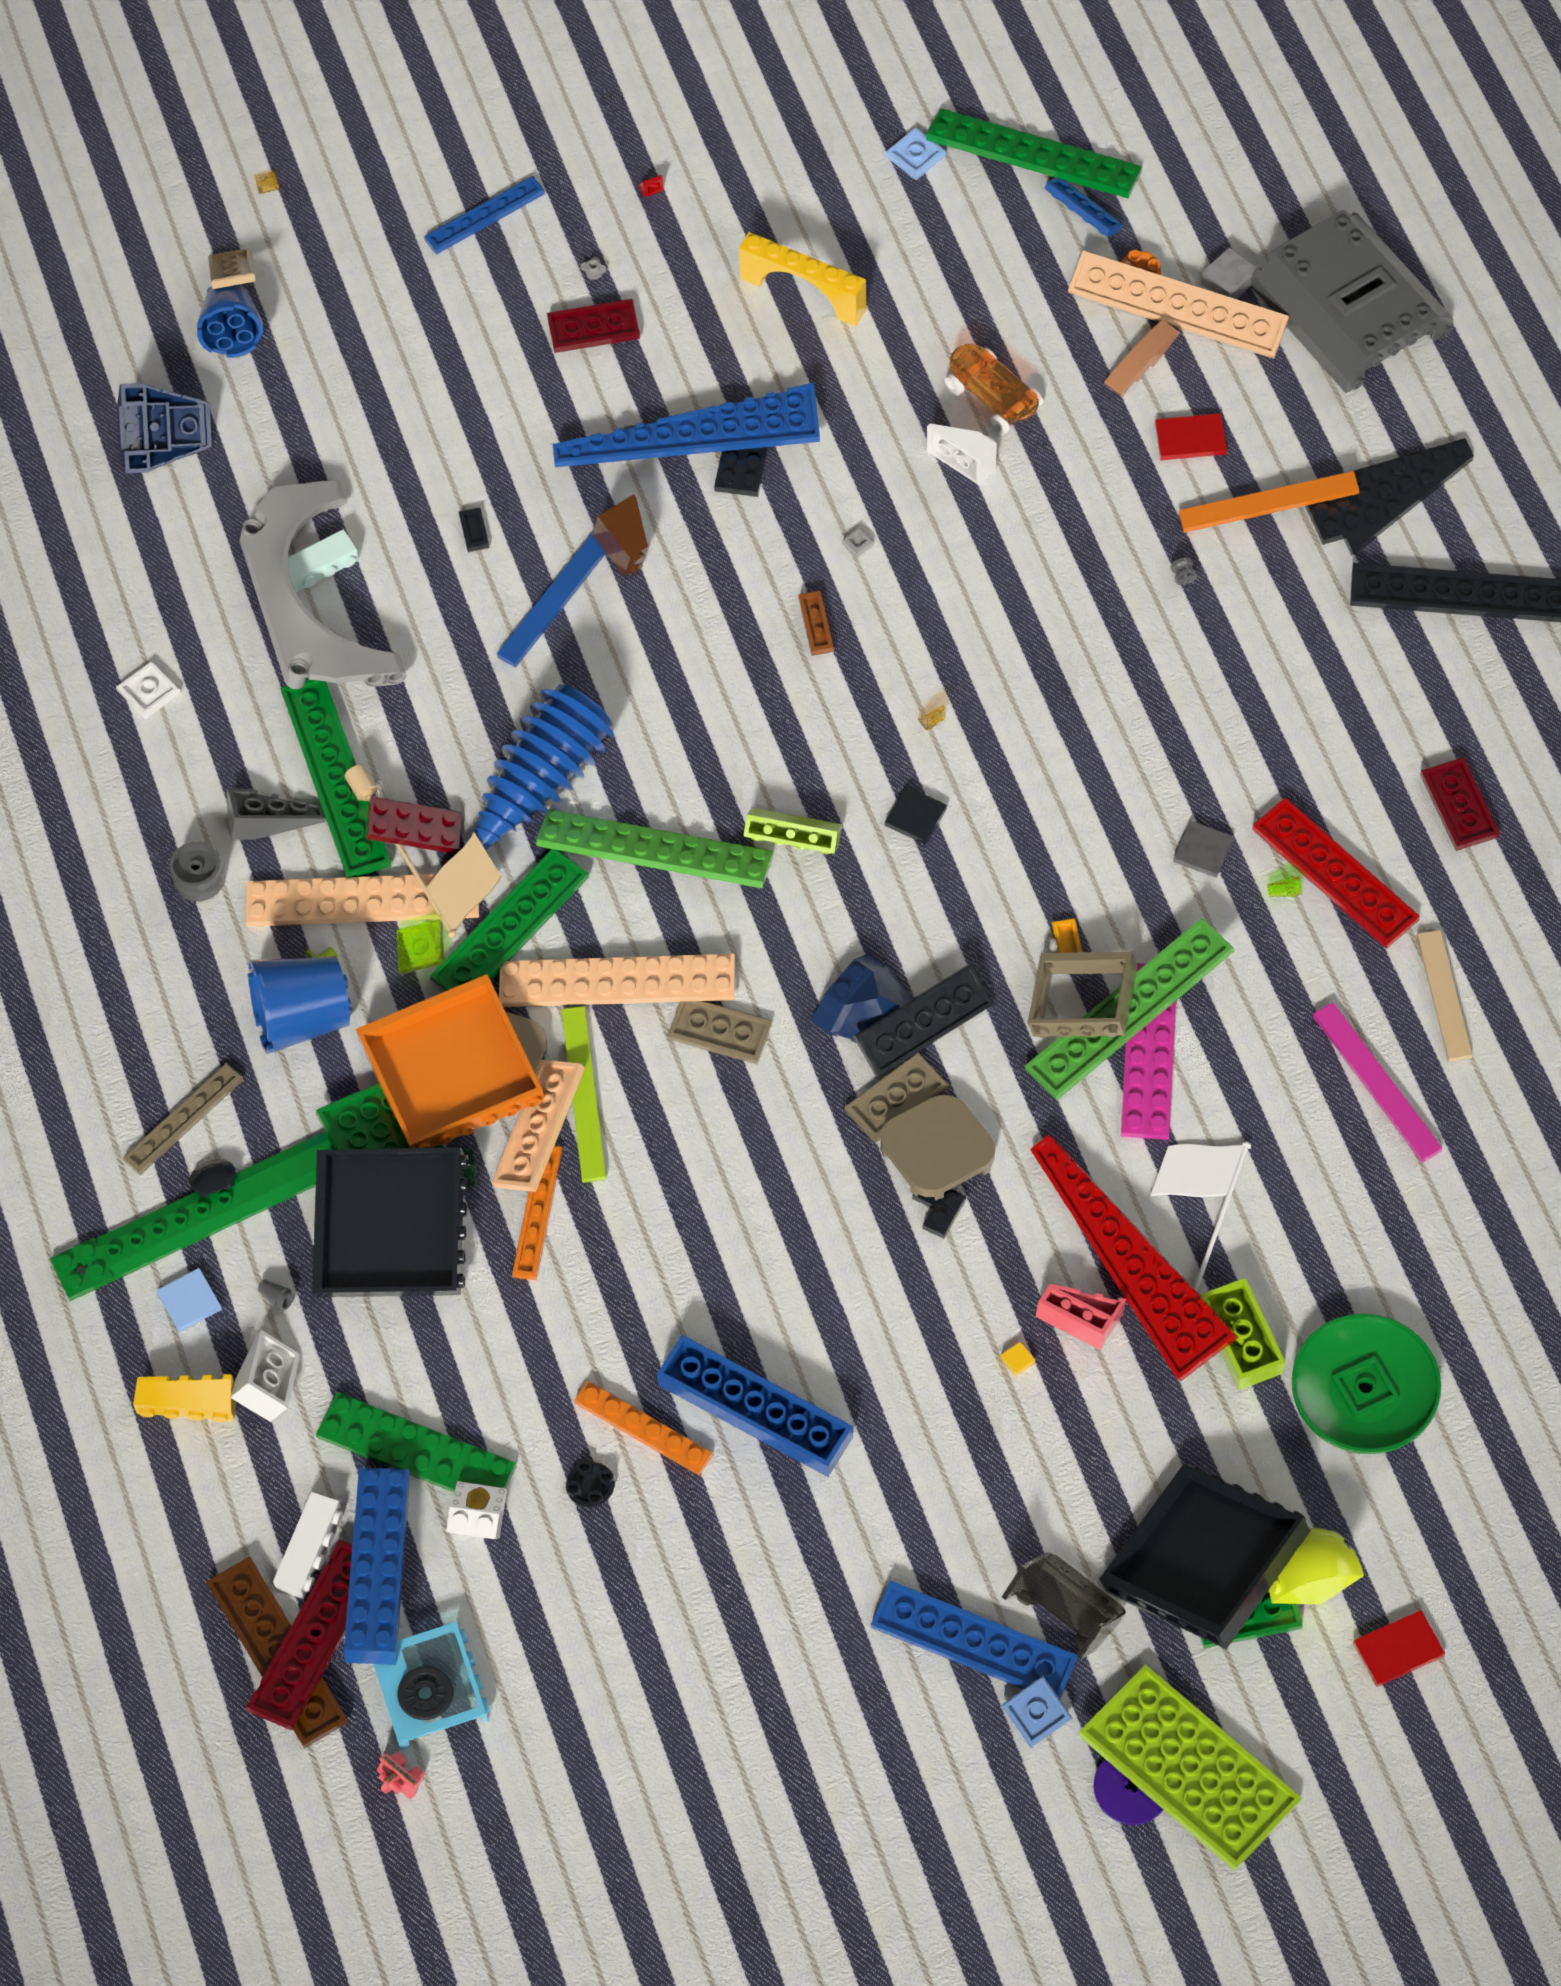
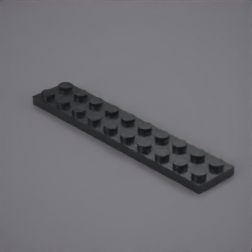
M1353 563L1350 606L1561 623V579Z

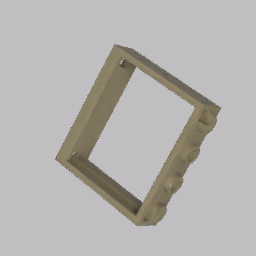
M1041 953L1028 1017V1026L1033 1037L1125 1036L1138 966L1133 953ZM1123 973L1115 1018L1044 1019L1052 974Z

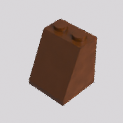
M634 494L599 515L593 532L595 540L624 577L630 573L635 574L642 569L648 548L637 498Z

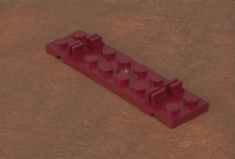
M342 1540L338 1541L330 1555L327 1565L325 1564L286 1637L264 1673L258 1689L254 1691L246 1706L247 1712L291 1731L295 1727L345 1636L352 1557L351 1544ZM319 1630L321 1633L315 1637L311 1635V1632Z

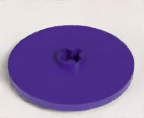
M1105 1759L1096 1771L1093 1786L1095 1799L1101 1810L1112 1820L1126 1825H1141L1158 1817L1164 1809L1138 1787L1136 1792H1133L1131 1789L1127 1790L1128 1782L1131 1781Z

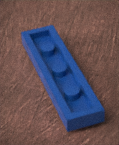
M1057 177L1046 183L1045 190L1065 204L1069 210L1082 217L1085 222L1095 227L1102 235L1108 237L1120 232L1123 226L1122 223L1067 181Z

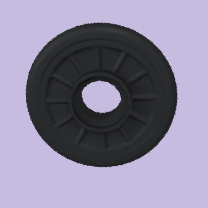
M431 1666L417 1667L409 1671L400 1681L397 1691L398 1702L402 1710L414 1719L431 1720L437 1718L449 1708L452 1702L453 1686L451 1680L438 1668ZM421 1688H430L432 1690L431 1697L428 1699L420 1698L418 1692Z

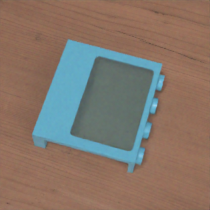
M457 1621L398 1640L396 1665L374 1664L400 1750L410 1748V1740L482 1717L483 1723L488 1722L486 1713L491 1712L487 1698H481L479 1690L483 1689L479 1674H473L471 1667L476 1666L472 1652H466L464 1644L468 1643L464 1628H458ZM421 1666H431L442 1670L449 1677L453 1686V1698L449 1708L442 1715L431 1720H418L410 1717L402 1710L397 1698L398 1686L402 1678L409 1671ZM423 1687L418 1692V1696L422 1699H428L432 1695V1690L428 1687Z

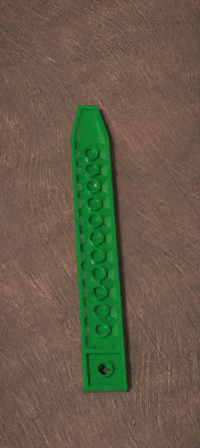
M323 1132L235 1173V1184L231 1189H222L211 1193V1195L205 1198L199 1197L198 1193L194 1192L96 1239L92 1238L49 1258L69 1301L75 1300L316 1187L317 1150H336L327 1133ZM86 1265L88 1267L85 1268L86 1272L81 1274V1272H75L78 1266Z

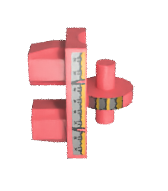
M399 1751L390 1756L384 1753L380 1757L381 1763L377 1768V1772L380 1774L378 1778L383 1782L381 1791L385 1794L391 1790L396 1794L402 1792L411 1800L416 1795L417 1788L423 1781L424 1772L415 1766L409 1772L406 1771L403 1767L406 1765L407 1760Z

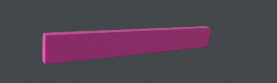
M1331 1003L1313 1013L1315 1021L1421 1163L1442 1152L1441 1145L1336 1005Z

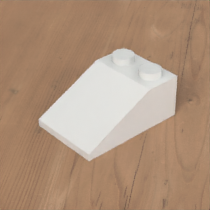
M929 424L927 426V452L979 486L996 469L997 443L990 436H985L978 431Z
M260 1330L235 1379L231 1398L271 1422L288 1408L300 1354Z

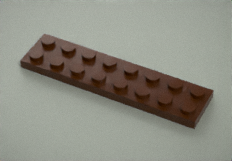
M249 1556L207 1580L206 1583L261 1677H263L291 1628V1624ZM323 1678L320 1679L293 1728L304 1749L348 1723L346 1716Z

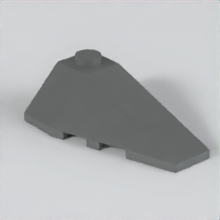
M253 789L227 790L228 828L231 840H255L326 822V817L320 803L296 798L291 801L283 800L277 794H272L271 797L259 795L258 790Z

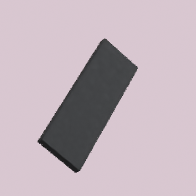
M969 963L853 1035L874 1075L879 1077L994 1005L972 963Z

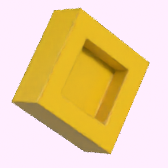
M1021 1342L1001 1354L1000 1358L1015 1377L1035 1364V1359Z

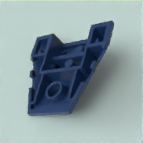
M143 383L120 384L117 412L119 448L125 474L150 472L158 467L212 447L209 402Z
M866 954L854 959L825 992L811 1022L832 1036L837 1037L839 1035L849 1038L852 1042L856 1043L853 1035L913 998L886 964L871 954Z

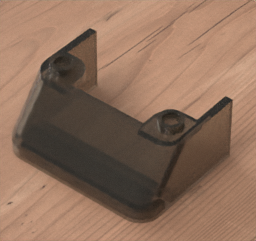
M1049 1552L1023 1564L1002 1595L1004 1600L1016 1595L1018 1601L1026 1606L1039 1603L1076 1632L1074 1636L1077 1642L1076 1645L1081 1649L1077 1655L1080 1659L1096 1651L1126 1614L1122 1605L1059 1556Z

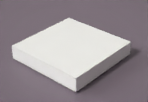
M150 661L116 686L117 691L144 719H147L181 693L180 689L153 661Z

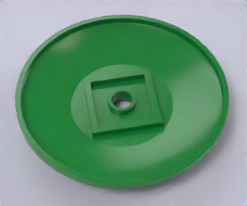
M1347 1315L1322 1325L1303 1343L1298 1351L1292 1370L1293 1398L1305 1423L1327 1443L1353 1453H1386L1411 1443L1431 1423L1441 1396L1439 1367L1427 1344L1407 1326L1379 1315ZM1362 1383H1367L1372 1387V1391L1363 1393L1359 1390L1358 1386Z

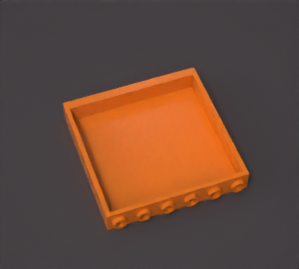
M487 974L356 1028L359 1042L408 1148H432L439 1144L445 1145L458 1136L469 1135L477 1128L490 1126L503 1117L514 1116L520 1110L527 1107H535L545 1100L543 1089Z

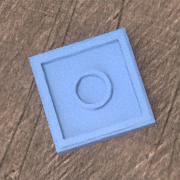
M916 127L886 151V157L915 180L946 156V151L934 142L927 141L926 135Z
M199 1268L156 1290L159 1299L178 1332L222 1310L221 1305Z

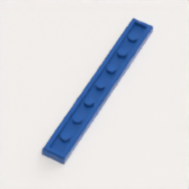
M593 533L497 652V658L516 668L606 555V552L593 537Z

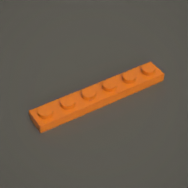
M589 1381L586 1382L574 1400L576 1405L700 1476L713 1456L709 1450Z

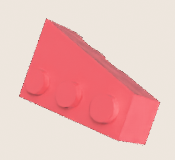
M1049 1284L1038 1301L1036 1317L1101 1350L1123 1315L1126 1299L1119 1298L1115 1300L1105 1298L1103 1294L1099 1293L1090 1295L1081 1293L1079 1289Z

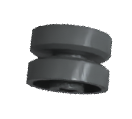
M204 842L186 843L176 849L171 856L169 868L176 891L183 898L201 902L211 899L219 893L223 887L225 876L218 852L211 845Z

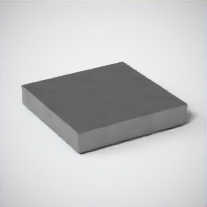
M1190 821L1173 862L1217 878L1233 843L1234 836Z

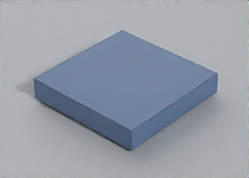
M1044 1676L1001 1705L1030 1748L1073 1719Z

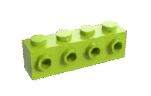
M752 807L746 816L744 837H749L756 841H770L777 845H791L804 850H818L824 854H834L839 847L842 824Z

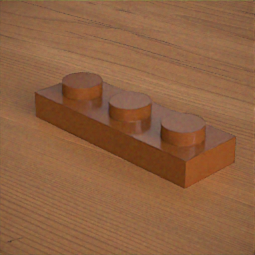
M821 591L799 594L798 600L811 656L834 652Z

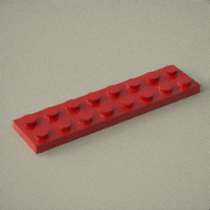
M1286 797L1253 824L1252 830L1386 949L1419 921L1420 916Z

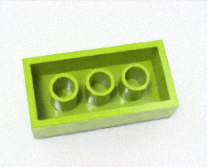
M1246 1278L1200 1294L1239 1337L1220 1351L1238 1391L1284 1374L1286 1362Z

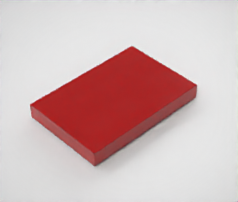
M1221 413L1155 419L1160 461L1227 455Z
M1422 1610L1353 1641V1645L1376 1687L1445 1656V1652Z

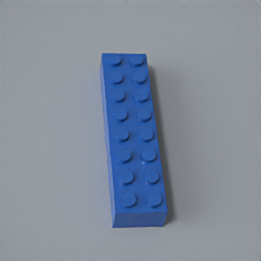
M681 1335L657 1373L658 1386L827 1477L830 1476L853 1438L852 1425L684 1335Z
M359 1468L344 1643L345 1663L396 1665L410 1487L409 1469Z

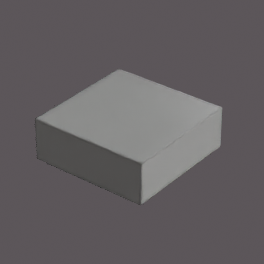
M858 527L842 539V544L858 558L874 546V541Z

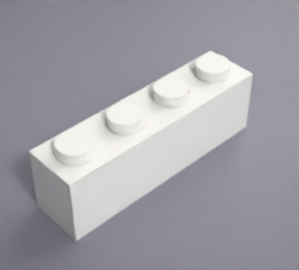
M311 1492L273 1580L276 1590L302 1599L305 1598L307 1592H311L315 1582L314 1574L317 1569H321L324 1562L323 1553L325 1548H329L333 1541V1529L335 1525L340 1524L343 1517L339 1501Z

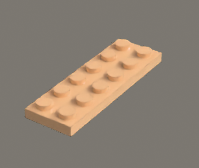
M541 1060L535 1075L543 1089L545 1100L535 1107H527L520 1111L492 1181L496 1188L530 1192L537 1191L585 1068L581 1063Z

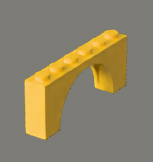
M748 232L739 247L740 279L760 287L770 272L779 271L797 275L812 283L826 295L836 311L837 319L854 326L858 325L866 312V279L751 232Z

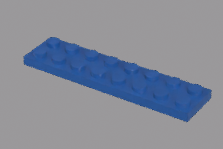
M891 1580L871 1623L872 1629L1021 1689H1025L1044 1676L1060 1700L1078 1659L1076 1654Z

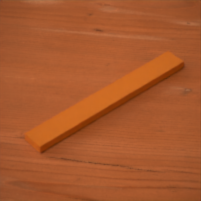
M1351 471L1178 510L1183 533L1359 494V487L1355 473Z

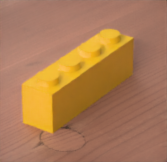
M232 1374L223 1375V1379H213V1375H203L202 1380H195L190 1376H180L174 1381H171L172 1379L168 1376L137 1377L133 1405L136 1413L143 1417L163 1415L169 1419L188 1417L195 1421H200L203 1418L213 1419L216 1422L234 1420L237 1401L231 1398L234 1379Z

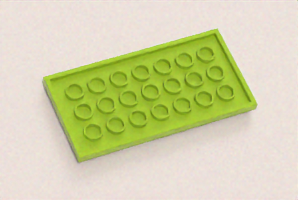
M1146 1664L1078 1734L1079 1737L1234 1871L1275 1830L1302 1799Z

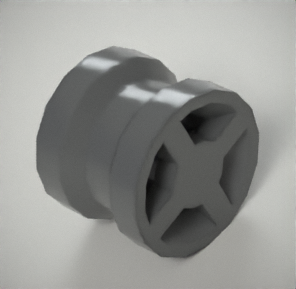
M1180 558L1175 560L1170 566L1171 571L1175 574V582L1178 585H1187L1197 578L1196 571L1192 569L1193 562L1190 558Z

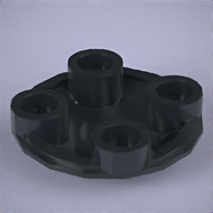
M224 1159L206 1161L192 1171L189 1177V1184L198 1193V1196L202 1198L208 1197L211 1193L222 1189H231L235 1184V1167L231 1162Z
M588 1460L580 1461L577 1467L569 1473L566 1481V1492L571 1501L587 1508L605 1503L611 1497L615 1488L612 1471L601 1463L589 1462Z

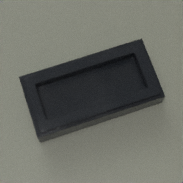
M481 508L459 511L467 552L489 548Z

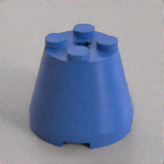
M241 284L212 289V286L209 287L197 322V336L200 344L208 352L211 353L213 351L225 354L227 358L240 357L253 351L263 335V322L247 289Z

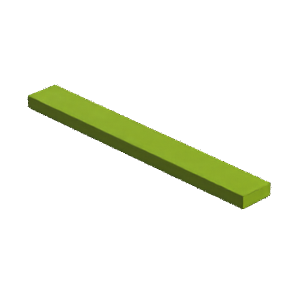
M585 1006L561 1009L567 1060L571 1063H581L585 1068L572 1100L582 1183L606 1180Z

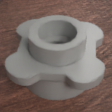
M593 257L587 263L583 262L581 264V270L585 271L589 279H598L606 272V266L600 263V258Z

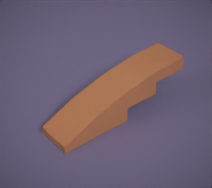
M1161 320L1125 356L1104 381V384L1123 397L1134 381L1138 382L1150 366H1155L1180 332L1164 320Z

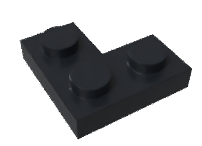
M953 1189L944 1192V1198L935 1200V1197H925L922 1195L916 1197L913 1194V1200L932 1208L923 1223V1229L944 1239L963 1207L966 1196Z

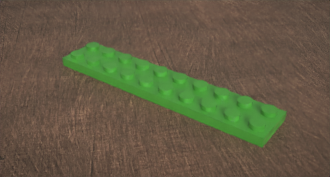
M548 809L536 839V846L762 889L773 859V851L551 809Z
M1203 918L1199 919L1136 972L1125 1036H1060L1024 1066L1025 1070L1057 1101L1234 952V947ZM1121 986L1082 1018H1115Z

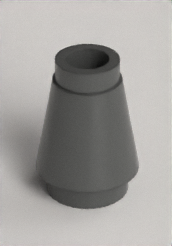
M267 1279L261 1281L258 1286V1292L277 1310H287L294 1301V1294L287 1287Z

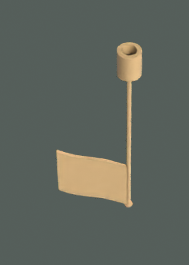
M356 765L345 773L344 777L358 800L369 801L371 796L375 797L378 787L364 765ZM475 832L466 845L439 870L427 887L402 845L396 844L449 932L448 937L450 938L456 936V929L465 917L492 892L502 877Z

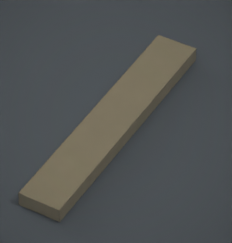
M225 1063L123 1157L124 1162L139 1175L143 1174L243 1081V1077L228 1063Z

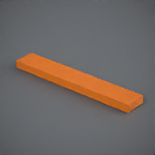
M554 1146L537 1191H529L512 1272L514 1278L537 1281L563 1151L562 1146Z

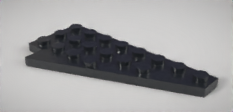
M1466 438L1361 468L1354 471L1359 494L1306 505L1305 507L1322 545L1344 539L1352 556L1472 462L1474 455Z

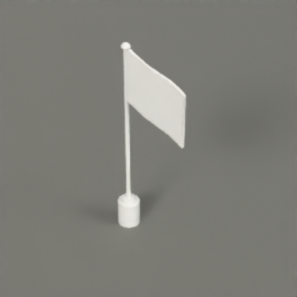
M1248 1141L1243 1142L1242 1145L1220 1147L1196 1144L1168 1146L1150 1197L1170 1194L1192 1197L1226 1196L1194 1285L1196 1292L1201 1283L1247 1150L1251 1148V1144Z

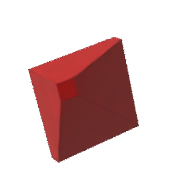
M662 175L641 182L638 185L644 198L664 190Z

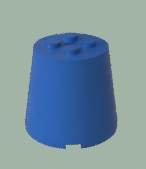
M337 957L248 961V969H252V972L248 973L251 1004L256 1027L261 1026L263 1035L260 1036V1042L266 1054L274 1053L350 1025L352 1005L346 990L348 988L346 974L343 975Z

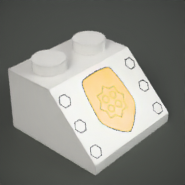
M457 1481L449 1509L446 1532L499 1539L507 1489Z

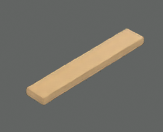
M1441 930L1418 933L1417 940L1447 1060L1452 1062L1471 1059L1472 1051Z

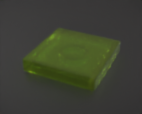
M440 919L397 929L398 971L401 974L444 964L443 922Z

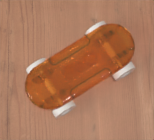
M963 344L952 352L950 357L952 374L945 378L947 388L954 395L959 396L964 392L965 386L995 413L990 417V424L998 434L1005 435L1010 430L1008 423L1013 425L1015 422L1030 418L1043 405V399L1039 392L1033 387H1028L999 362L990 349L976 344Z

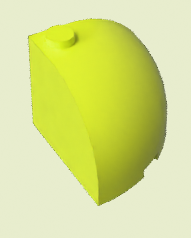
M1309 1528L1310 1533L1268 1590L1271 1602L1321 1605L1364 1576L1355 1551L1347 1547L1344 1543L1345 1538L1340 1534L1323 1528Z

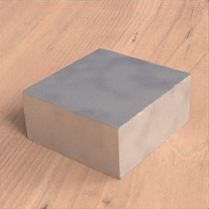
M1228 248L1202 271L1201 284L1212 292L1237 299L1251 287L1252 274L1257 268L1231 248Z

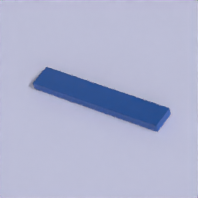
M531 176L425 235V242L437 255L545 195L544 189Z

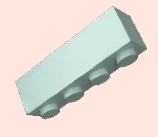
M343 529L288 557V571L295 592L311 587L316 582L331 577L335 572L345 567H351L355 562L359 561L357 550Z

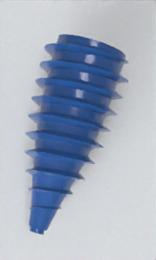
M559 684L555 690H541L539 696L542 703L534 702L530 705V712L533 717L523 716L520 719L523 731L514 730L511 732V739L514 745L506 744L502 747L506 760L500 759L494 762L495 770L499 776H489L487 778L488 785L492 791L482 795L485 807L483 811L478 813L480 819L476 828L473 829V833L475 832L485 850L489 849L498 840H501V837L509 831L517 832L515 826L521 822L526 821L533 824L530 814L536 810L547 814L544 803L548 800L560 803L561 800L557 794L560 788L569 791L573 790L568 780L570 777L584 778L580 766L583 763L595 766L591 753L593 751L606 753V749L601 741L606 736L614 737V733L611 730L613 723L596 703L578 690L564 684Z

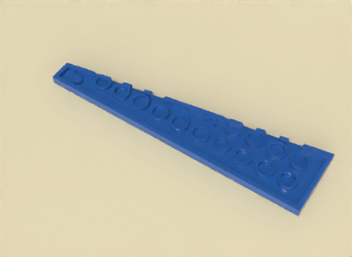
M814 382L787 388L786 392L777 394L774 392L766 393L765 397L756 399L749 397L745 398L743 402L735 404L728 402L719 406H711L657 419V422L644 425V423L636 424L634 428L614 429V432L603 435L598 433L588 437L553 444L555 467L820 442Z

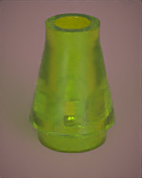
M1291 875L1273 883H1267L1269 897L1297 898V895H1302L1300 876L1294 877Z

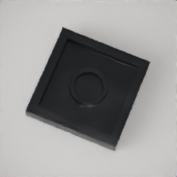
M906 786L887 817L885 826L926 845L946 812L947 805Z

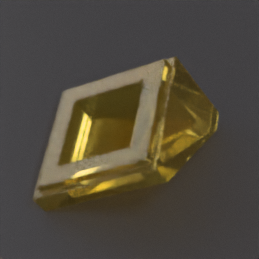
M275 171L254 175L259 194L280 190Z
M942 705L918 718V721L926 731L945 720V706Z

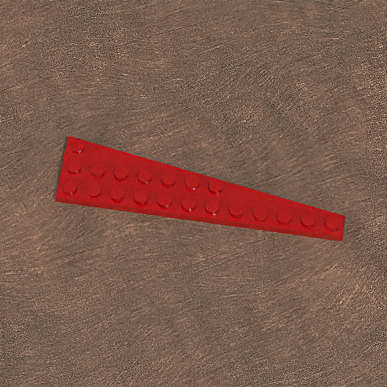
M1047 1135L1030 1149L1177 1380L1183 1381L1239 1338L1052 1136Z

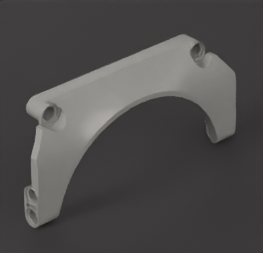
M336 480L273 487L256 506L254 515L257 519H249L243 523L239 538L240 545L285 683L288 687L292 689L302 688L307 677L308 680H321L331 683L365 681V684L369 687L396 685L406 679V672L400 656L396 653L361 646L325 627L303 605L290 579L288 551L298 531L317 514L328 511V509L340 508L347 503L342 485Z

